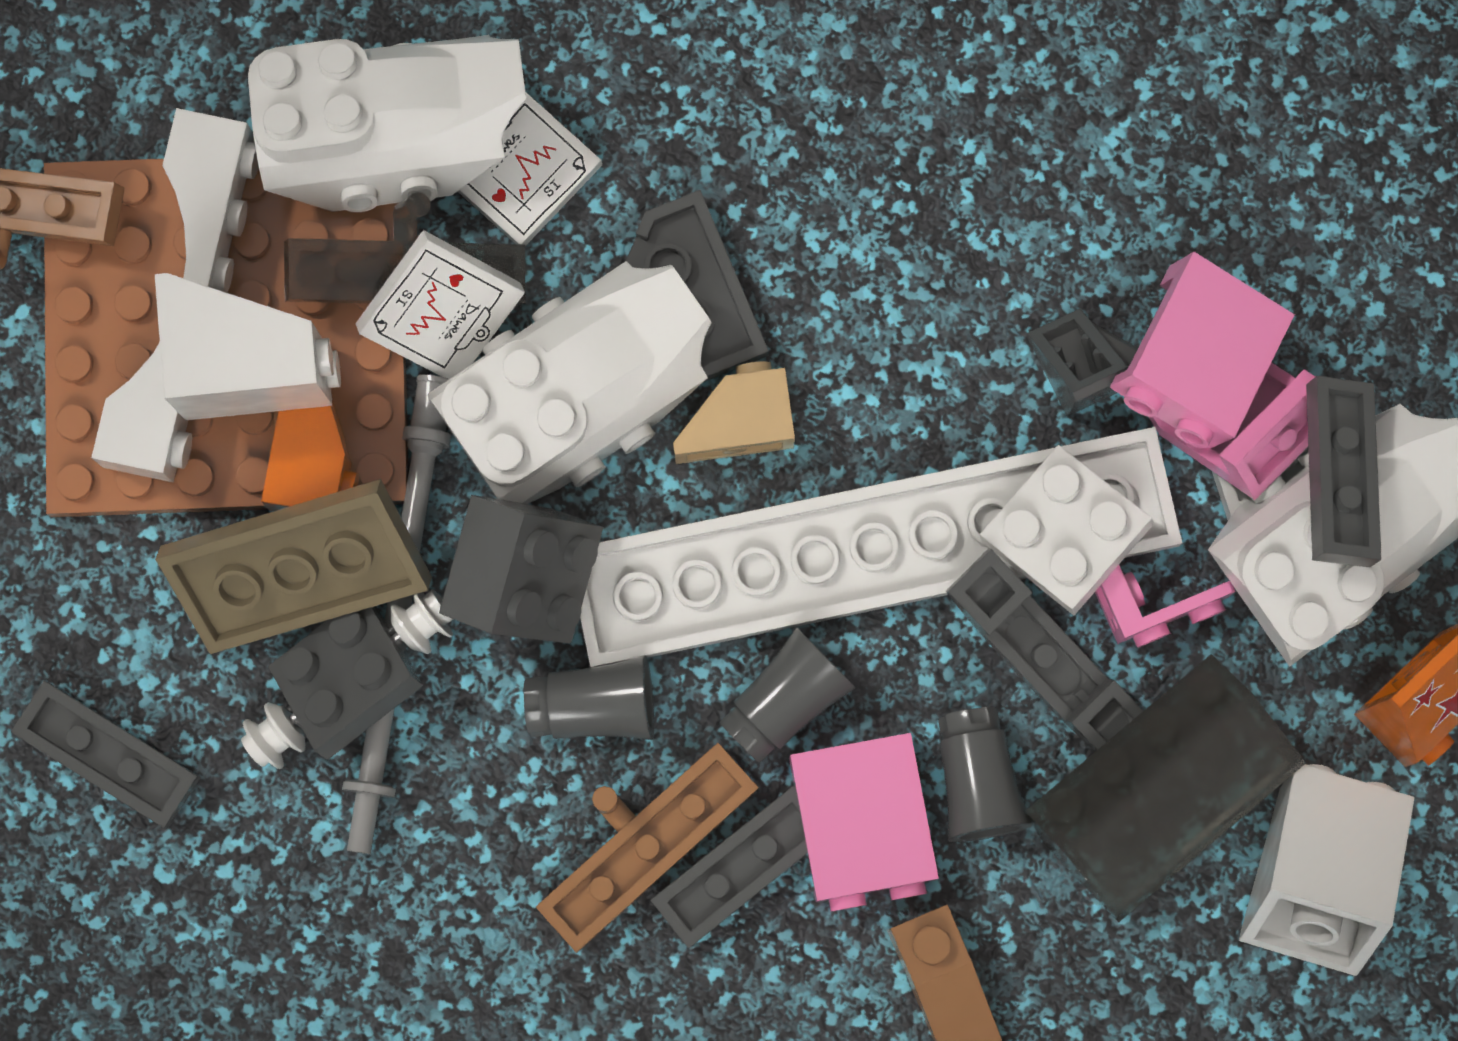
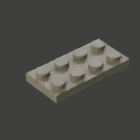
M381 479L162 545L155 559L210 654L428 591L432 579L423 558Z

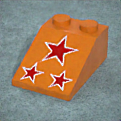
M1458 624L1439 632L1354 714L1404 767L1416 764L1421 759L1429 766L1455 742L1448 733L1458 725Z

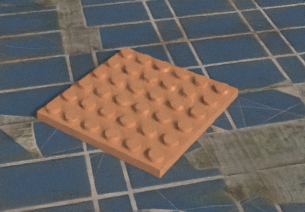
M164 159L44 163V174L115 182L125 188L114 246L44 237L46 514L50 517L267 509L261 502L278 411L188 420L186 432L192 434L191 452L186 467L184 469L177 468L174 482L103 468L91 458L105 399L134 376L154 353L160 342L155 274L169 273L181 278L184 277L186 263L184 222L175 190L162 166ZM258 168L254 179L246 178L241 200L247 201V217L241 236H232L227 258L233 259L234 269L227 293L310 320L322 338L330 339L332 351L337 350L341 371V387L331 388V395L351 459V471L358 472L359 474L358 486L381 479L394 505L404 504L409 474L407 442L402 440L404 427L407 426L406 358L360 335L355 324L404 257L402 202L379 205L366 212H350L347 210L333 212L265 191Z

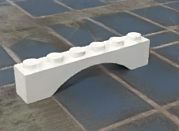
M176 108L162 166L175 190L184 222L186 263L183 278L227 293L234 269L233 259L227 258L232 236H241L247 217V201L241 200L246 178L254 179L259 168L254 136L246 122ZM160 342L154 353L134 376L105 399L91 458L103 468L174 482L177 468L184 469L188 463L192 447V434L186 432L188 420H185L164 399Z

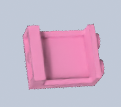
M1192 252L1169 266L1160 284V287L1167 290L1130 366L1126 371L1115 376L1110 388L1124 396V403L1133 411L1148 417H1158L1176 428L1174 431L1176 436L1185 443L1198 448H1213L1235 438L1295 314L1196 252Z
M1271 363L1235 438L1213 448H1198L1189 445L1176 436L1174 432L1176 428L1158 417H1149L1161 437L1256 500L1308 447L1306 384L1316 376L1304 369L1295 378Z
M911 733L790 755V767L793 783H795L813 879L815 901L829 900L830 910L838 911L867 905L865 893L889 889L891 900L927 894L925 882L937 880L939 877Z

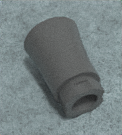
M796 627L775 658L734 701L737 707H733L720 721V724L760 763L769 753H772L775 746L781 749L816 716L856 687Z
M646 655L609 665L549 672L548 677L525 678L523 688L524 714L527 731L531 734V737L552 735L554 739L626 737L653 740L654 700L650 667Z
M987 706L964 709L945 714L944 717L939 718V728L943 739L939 742L944 767L948 804V841L967 842L1016 833L1032 827L1016 781L1004 730H1000L997 708Z

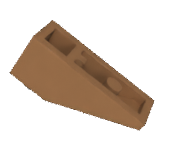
M948 904L887 929L934 1041H1002L975 968Z

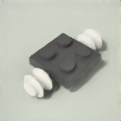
M432 589L426 595L423 592L413 595L415 603L408 609L393 604L391 606V623L393 627L390 628L377 606L326 620L271 663L268 668L287 700L289 707L286 709L283 706L267 702L264 705L267 719L260 724L249 719L243 721L246 735L241 738V742L253 760L262 767L270 763L275 768L282 769L284 762L281 753L289 747L300 753L305 751V735L314 751L328 760L420 689L423 684L403 650L409 647L412 650L429 654L431 653L429 642L431 636L437 632L449 638L453 636V632L448 624L453 619L439 614L442 597Z

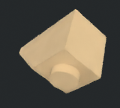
M767 361L751 362L737 366L735 368L736 374L724 376L673 442L676 464L793 449L795 435L785 368L772 369L771 362Z

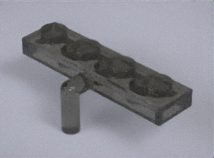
M416 192L394 207L393 241L288 238L285 240V302L371 303L416 241L417 220L429 212L431 206L429 198L423 193ZM449 243L517 280L525 291V245ZM526 292L515 307L526 304Z

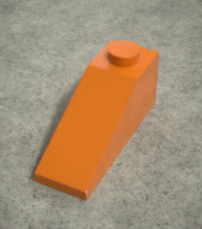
M333 398L332 406L278 411L261 502L269 511H277L358 486L359 474L358 472L351 471L352 463Z

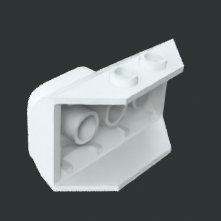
M489 35L415 44L399 43L393 46L362 49L357 43L347 39H333L275 47L265 50L255 57L250 64L248 73L252 130L264 190L333 212L343 210L366 212L379 205L401 202L424 204L437 197L452 196L504 158L502 141L504 131L515 111L526 101L519 39L492 38Z
M625 261L566 302L561 297H557L541 306L532 315L534 323L518 334L514 335L512 330H508L493 338L482 349L485 356L428 393L427 397L496 498L528 504L561 489L571 481L576 487L584 485L606 468L602 460L622 447L624 452L628 454L649 441L655 435L651 427L660 422L708 378L701 366V354L705 336L712 322L672 265L658 268H634Z
M1401 404L1375 415L1381 561L1372 567L1312 560L1308 447L1297 457L1299 462L1280 475L1256 500L1250 498L1238 507L1211 544L1208 551L1289 667L1311 650L1325 644L1343 629L1352 628L1364 621L1372 613V607L1380 597L1387 592H1399L1411 585L1420 575L1418 568L1458 538V418L1438 419L1412 414Z

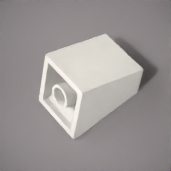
M169 273L155 274L164 399L185 420L332 406L331 388L341 387L337 350L332 351L330 339L322 338L312 321Z
M1296 762L1279 790L1239 941L1357 976L1393 926L1415 797L1396 792L1391 786L1384 783H1366L1336 774L1334 770L1327 766L1318 764L1306 765Z

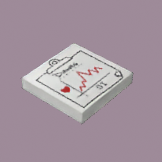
M527 93L526 101L515 111L502 137L504 158L457 191L521 250L602 166V160Z
M423 230L355 324L360 335L442 377L451 379L475 361L483 347L490 341L525 291L517 280Z

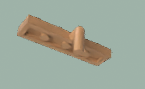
M0 168V270L7 263L12 233L114 246L125 188L109 181Z
M717 743L637 816L617 796L612 788L606 786L598 788L592 797L593 804L618 833L542 900L536 908L571 948L578 953L752 796L759 787L723 747Z

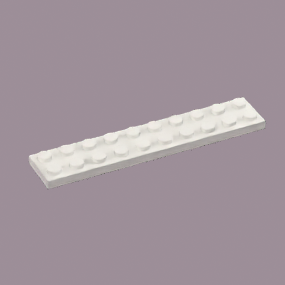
M1156 427L1061 446L1152 518L1153 526L1125 558L1179 547L1182 544ZM1055 448L599 542L597 559L592 567L580 617L590 668L614 664L643 655L649 658L948 595L946 590L989 548L981 541L979 534ZM1000 557L1020 580L1026 579L1023 574Z

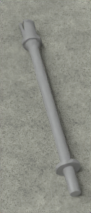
M435 375L417 376L411 425L404 427L402 440H406L407 447L412 452L401 518L419 553L435 458L443 452V448H449L451 434L446 432V423L427 397L428 393L449 380L448 378ZM413 595L387 602L385 622L389 628L393 627L391 623V606L396 604L404 609H408L412 605ZM394 709L366 730L358 780H345L343 782L342 790L356 793L347 851L371 854L380 797H395L396 789L390 785L382 784Z

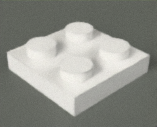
M1058 445L979 535L985 545L1072 615H1075L1153 526V520L1148 514Z

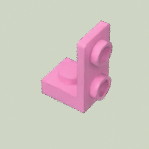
M1118 565L1095 591V594L1117 644L1133 638L1137 648L1171 634L1167 623L1188 615L1192 624H1196L1224 612L1226 609L1222 600L1228 598L1236 591L1231 582L1227 581L1142 617L1139 607L1145 605V600L1139 583L1132 572L1123 574L1120 565Z

